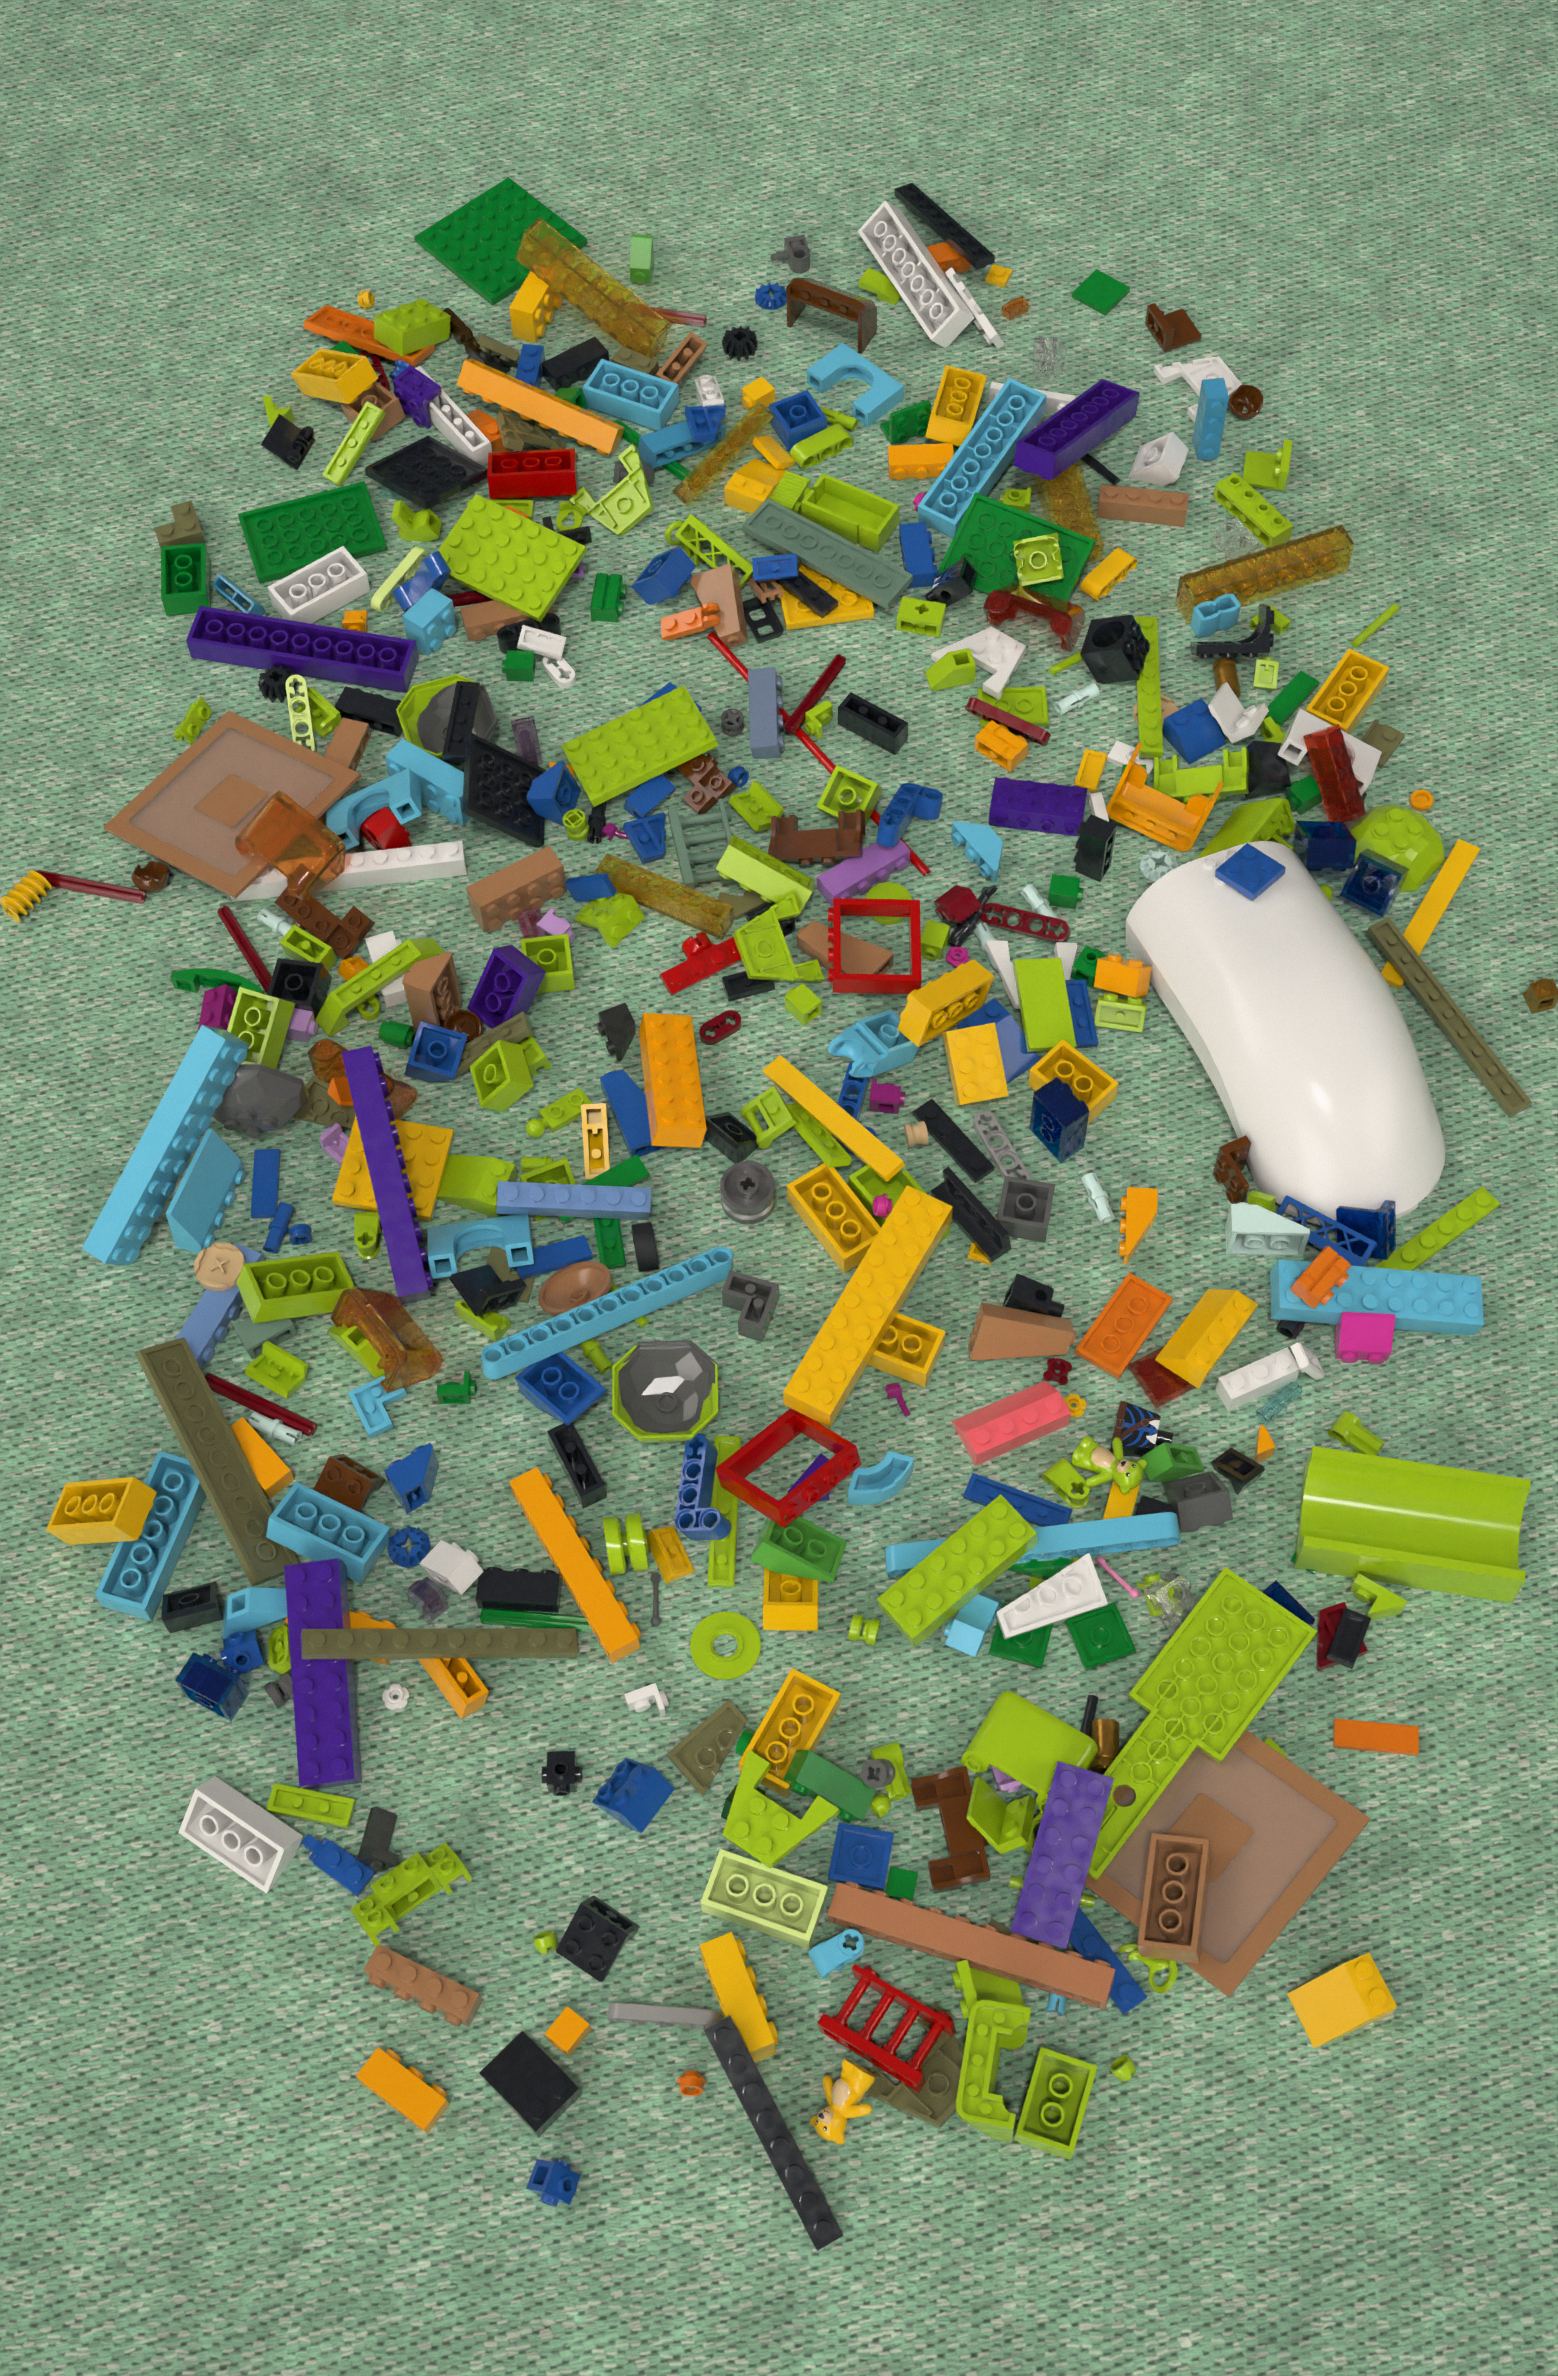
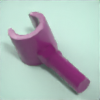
M612 823L606 824L602 830V837L604 838L607 834L609 836L607 840L609 841L614 836L629 840L626 834L619 831Z
M887 1384L885 1388L888 1394L887 1398H896L904 1416H910L911 1414L902 1397L900 1384Z

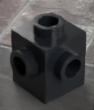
M575 1751L547 1752V1766L542 1767V1784H546L549 1793H553L556 1796H568L570 1792H577V1783H582V1766H577Z

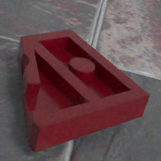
M1345 1602L1322 1609L1318 1613L1317 1671L1338 1664L1326 1659L1345 1607L1347 1608ZM1364 1641L1357 1657L1363 1656L1368 1652Z

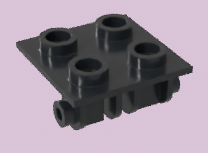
M279 414L261 445L292 468L298 470L315 442L313 438L314 430L310 426H306L301 430Z

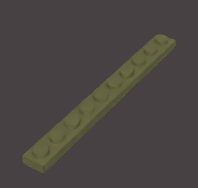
M1387 917L1371 925L1367 933L1510 1118L1529 1108L1532 1104L1530 1099L1391 919Z
M576 1628L302 1629L301 1631L302 1659L576 1658L578 1655Z

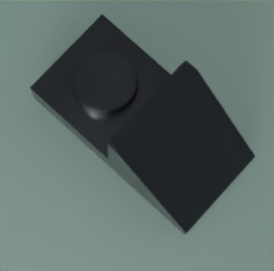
M1229 1448L1211 1462L1215 1471L1231 1480L1237 1495L1256 1482L1265 1471L1263 1465L1233 1448Z

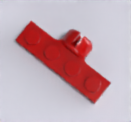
M704 932L696 933V938L692 936L687 938L682 945V950L687 960L661 973L659 976L669 994L673 996L741 961L742 959L734 937L716 945L711 943Z

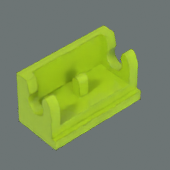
M311 686L308 688L312 726L313 730L324 739L334 732L335 727L339 726L342 719L340 712ZM304 704L299 705L295 712H303L306 706Z
M532 1035L516 1043L522 1045L528 1069L532 1076L538 1074L536 1070L539 1067H543L545 1070L552 1067Z
M458 1299L454 1304L458 1317L494 1342L499 1341L513 1325L509 1318L501 1316L495 1311L475 1316L465 1301L462 1302Z

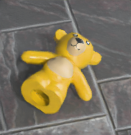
M843 2058L841 2063L840 2079L834 2083L829 2075L823 2077L822 2085L829 2106L820 2110L817 2116H813L810 2119L811 2126L815 2128L821 2138L829 2142L834 2141L838 2145L845 2143L844 2133L847 2130V2118L867 2116L872 2112L871 2105L866 2103L857 2104L863 2099L877 2078L864 2067L846 2058Z

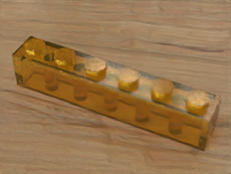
M758 401L672 492L688 507L774 416Z
M608 853L596 869V874L607 873L617 892L632 895L637 904L723 940L734 922L733 906Z

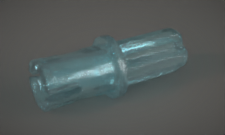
M1290 1382L1278 1394H1272L1271 1400L1256 1411V1416L1267 1425L1281 1411L1285 1412L1287 1406L1302 1393L1299 1384Z

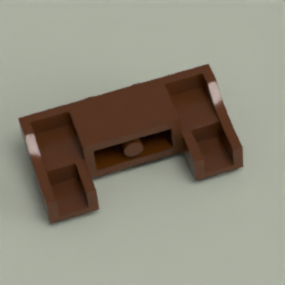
M701 754L676 766L694 784V787L682 799L698 815L707 813L718 802V799L729 796L736 789L734 783L716 767L719 763L710 754L707 756Z
M861 809L851 813L838 811V829L798 831V817L795 815H789V817L785 818L771 816V840L768 854L784 863L796 862L802 867L813 866V862H821L822 865H834L835 861H842L843 858L863 857L862 836H865V812Z
M301 863L286 881L289 885L274 903L295 919L292 923L293 925L295 924L304 931L306 929L310 931L314 937L331 946L333 951L344 960L353 957L359 944L375 923L355 906L349 910L342 920L335 916L311 896L323 880Z
M967 1766L953 1768L931 1776L911 1779L916 1811L939 1808L949 1858L928 1862L933 1894L962 1889L964 1885L990 1881L991 1875L984 1848L988 1846V1842L967 1819L972 1794Z

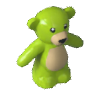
M1086 1435L1072 1455L1073 1466L1097 1474L1087 1478L1085 1486L1095 1487L1113 1479L1120 1486V1491L1123 1495L1129 1494L1131 1489L1136 1488L1141 1483L1143 1471L1147 1468V1462L1145 1460L1137 1462L1125 1460L1122 1441L1118 1437L1112 1441V1454L1107 1448L1094 1441L1092 1437Z

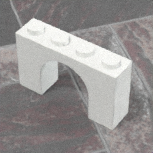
M1299 709L1288 727L1277 755L1298 766L1309 748H1320L1330 752L1339 759L1344 767V776L1339 788L1360 799L1371 783L1382 752L1314 715Z

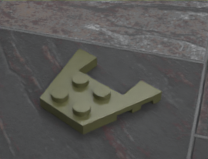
M499 411L496 417L505 448L522 451L525 443H529L535 448L543 446L551 450L565 449L567 446L560 440L552 439L553 433L539 426L538 421L533 419L531 421L525 420L519 415Z
M936 2002L930 2007L935 2012L941 2010ZM922 2018L917 2021L928 2033L932 2024ZM942 2031L936 2041L938 2044L930 2051L921 2066V2073H923L926 2083L920 2092H917L903 2082L895 2086L879 2069L873 2066L869 2072L877 2078L866 2094L940 2129L956 2112V2099L964 2052L960 2048L955 2036L952 2037Z

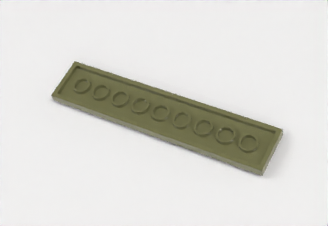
M179 1338L139 1350L136 1357L251 1586L284 1575V1566L300 1564L293 1550L266 1538L268 1520L273 1510L185 1338Z

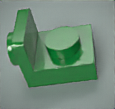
M464 1371L463 1384L447 1382L444 1385H437L439 1404H471V1395H476V1380H472L470 1371Z

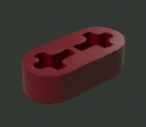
M728 1010L704 1023L699 1029L701 1042L706 1045H714L739 1031L741 1028L740 1014L736 1011ZM726 1019L735 1020V1024L726 1023ZM706 1031L714 1032L715 1036H706Z

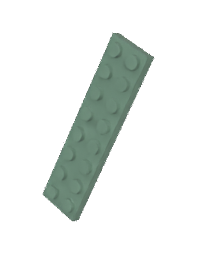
M769 498L742 525V532L783 554L796 553L800 557L802 564L886 609H889L913 582V575Z

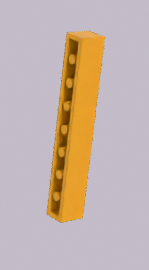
M475 359L464 360L457 381V385L462 387L464 392L471 395L476 393L482 396L481 399L488 403L496 402L505 411L518 412L520 417L525 420L531 421L533 419L538 421L539 426L546 429L553 428L563 437L570 438L571 436L577 439V443L586 447L591 445L597 448L596 451L600 454L608 455L616 452L625 427Z
M535 1467L509 1481L513 1495L610 1662L613 1664L640 1649L638 1638L642 1637L637 1625L635 1622L630 1624L626 1616L629 1613L621 1600L617 1602L613 1594L616 1591L609 1579L604 1580L600 1573L603 1572L599 1561L596 1557L591 1559L588 1554L590 1547L584 1536L579 1538L575 1532L578 1527L571 1515L566 1516L562 1510L565 1508V1505L560 1495L554 1496L550 1488L553 1485L546 1473L542 1475L538 1467Z

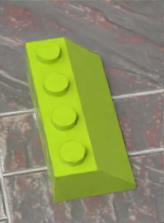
M734 834L731 836L716 866L720 876L727 880L732 878L738 881L740 887L749 892L754 890L761 894L760 897L768 903H779L786 896L794 893L800 913L812 894L815 883L814 879Z

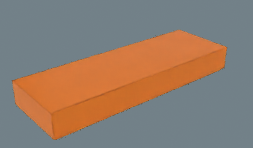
M1335 1718L1333 1721V1748L1417 1756L1419 1754V1726Z

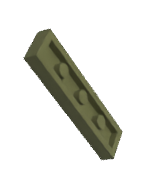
M523 1011L466 1043L455 1078L470 1070L469 1066L498 1040L516 1044L533 1034L528 1015Z

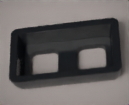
M758 597L743 601L745 619L758 643L778 638L783 634L784 628L768 597L765 603H762ZM762 609L766 617L753 621L749 613ZM766 625L772 627L774 632L760 636L758 628Z

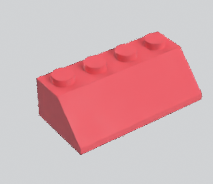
M1043 1381L952 1421V1424L974 1465L977 1466L1069 1425L1071 1412L1059 1391L1046 1381Z

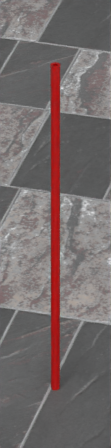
M714 632L709 633L707 639L748 683V669ZM780 709V715H783L784 723H786L790 715L784 709ZM799 727L794 733L796 737L832 775L836 766ZM874 809L870 818L879 827L881 815ZM900 838L910 849V862L923 876H926V873H931L926 864Z

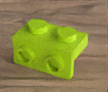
M758 781L752 782L749 791L731 795L728 802L756 832L771 829V816L781 818L784 812V808Z
M1104 993L1103 996L1098 995L1094 1020L1095 1026L1142 1033L1147 1002H1142L1143 999L1139 997H1128V1000L1120 999L1118 995L1112 993Z
M266 1341L263 1343L262 1354L246 1366L245 1375L287 1399L306 1381L308 1364L273 1343Z

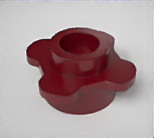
M1060 1358L1048 1359V1368L1043 1373V1378L1046 1381L1058 1382L1059 1385H1066L1068 1383V1372L1072 1370V1365Z

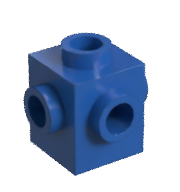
M255 1629L245 1633L235 1632L226 1639H223L224 1650L220 1651L224 1667L229 1665L232 1674L238 1672L241 1674L252 1671L254 1667L264 1664L262 1649Z
M537 2159L526 2189L540 2195V2201L553 2207H557L558 2203L570 2205L576 2193L581 2175L571 2171V2164L565 2161L555 2159L554 2162Z

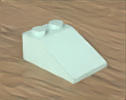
M1245 1202L1231 1204L1225 1225L1226 1254L1303 1256L1310 1235V1229L1258 1205H1249Z

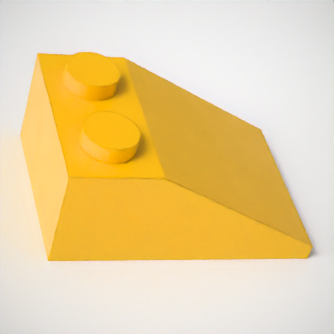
M754 458L734 472L724 487L725 504L753 514L767 498H770L774 489H776V486H778V483H780V480H782V477L788 470H777L773 465Z
M764 1568L763 1630L818 1631V1580L774 1573Z
M1370 1953L1348 1961L1287 1993L1314 2049L1392 2014L1397 2008Z

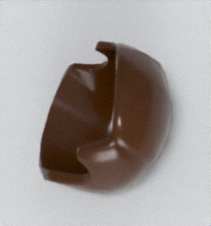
M1241 385L1230 396L1229 410L1235 417L1241 420L1252 419L1262 408L1263 395L1253 385ZM1244 407L1247 409L1246 413H1242Z
M149 861L144 868H141L138 864L131 874V879L140 890L158 892L166 887L170 869L161 862Z
M461 1009L453 1014H449L443 1026L449 1030L468 1034V1041L465 1044L481 1036L483 1033L481 1019L474 1012Z

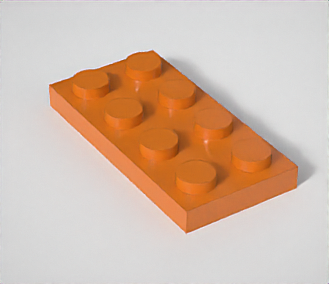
M1129 1272L1080 1341L1074 1354L1119 1380L1172 1304L1173 1297Z

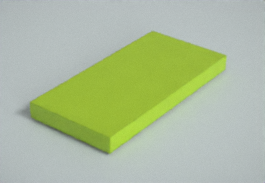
M1061 958L1015 959L1013 961V969L1027 1052L1050 1051L1062 1039L1076 1048Z

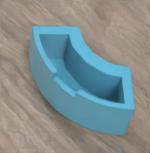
M888 1451L885 1458L877 1465L855 1469L848 1489V1504L873 1505L895 1496L909 1481L913 1472L914 1458Z
M981 1591L960 1609L954 1621L949 1620L944 1631V1636L947 1637L945 1645L976 1657L984 1644L983 1637L988 1628L991 1629L996 1618L995 1613L999 1611L1003 1599Z

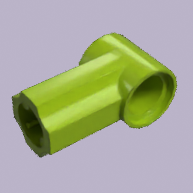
M1344 1411L1328 1430L1330 1438L1334 1437L1342 1442V1446L1348 1445L1362 1454L1377 1456L1385 1444V1441L1364 1428L1361 1420L1356 1415L1348 1411Z
M898 1742L870 1749L872 1759H887L895 1768L893 1782L884 1787L887 1797L891 1801H896L912 1795V1790L903 1767L904 1759Z

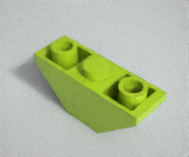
M345 1315L327 1331L375 1379L390 1373L398 1366L378 1337L357 1318Z

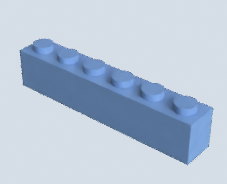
M498 1181L496 1214L648 1220L651 1210V1188Z
M234 1243L243 1254L246 1263L264 1261L261 1253ZM237 1285L225 1291L206 1289L176 1339L185 1338L200 1369L203 1368L205 1363H209L213 1359L215 1346L218 1341L222 1342L225 1339L231 1320H236L240 1314V1305L243 1302V1298Z

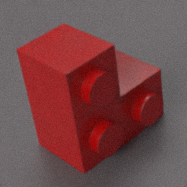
M386 807L371 814L360 826L359 830L362 836L376 850L412 846L408 838L410 836L409 831L400 824L394 813Z

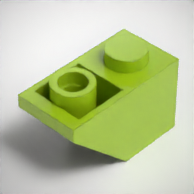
M970 648L946 653L925 671L931 692L975 683L976 664Z

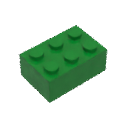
M205 543L161 547V599L167 616L197 613L199 606L211 607L210 558Z

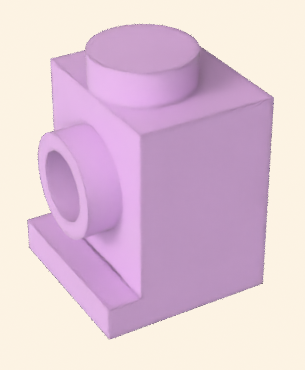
M552 908L536 924L539 937L568 934L570 944L575 939L576 934L572 932L570 923L564 918H558L555 910Z

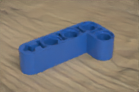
M436 551L423 559L414 577L392 592L404 612H407V609L413 606L431 588L439 592L451 573V569L440 551Z
M914 783L902 784L880 818L877 843L884 847L896 846L914 816L928 820L938 819L943 794L936 789Z
M852 1061L849 1063L838 1105L856 1121H859L869 1085V1077H859V1081L855 1080V1077L849 1074L854 1062ZM855 1094V1095H857V1096H856V1097H850V1096H848V1095ZM863 1126L877 1138V1134L872 1128ZM833 1136L848 1154L855 1155L835 1136Z
M697 1434L692 1440L687 1441L685 1445L674 1524L690 1540H720L727 1537L730 1533L731 1523L717 1509L710 1508L718 1451L716 1446L702 1434Z

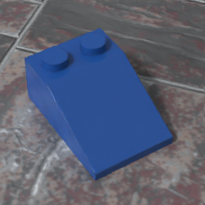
M993 998L957 1023V1030L995 1023L1006 1084H1008L1041 1059L1036 1051L1027 1052L1025 1035L1011 1014Z
M562 1351L529 1365L515 1377L520 1393L541 1411L567 1426L607 1392L600 1383Z

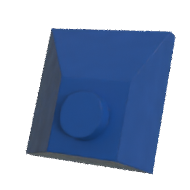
M560 761L533 780L531 788L527 793V801L536 814L564 826L563 816L567 811L575 809L581 789L565 762Z
M420 1021L404 1076L425 1082L454 1080L467 1035Z

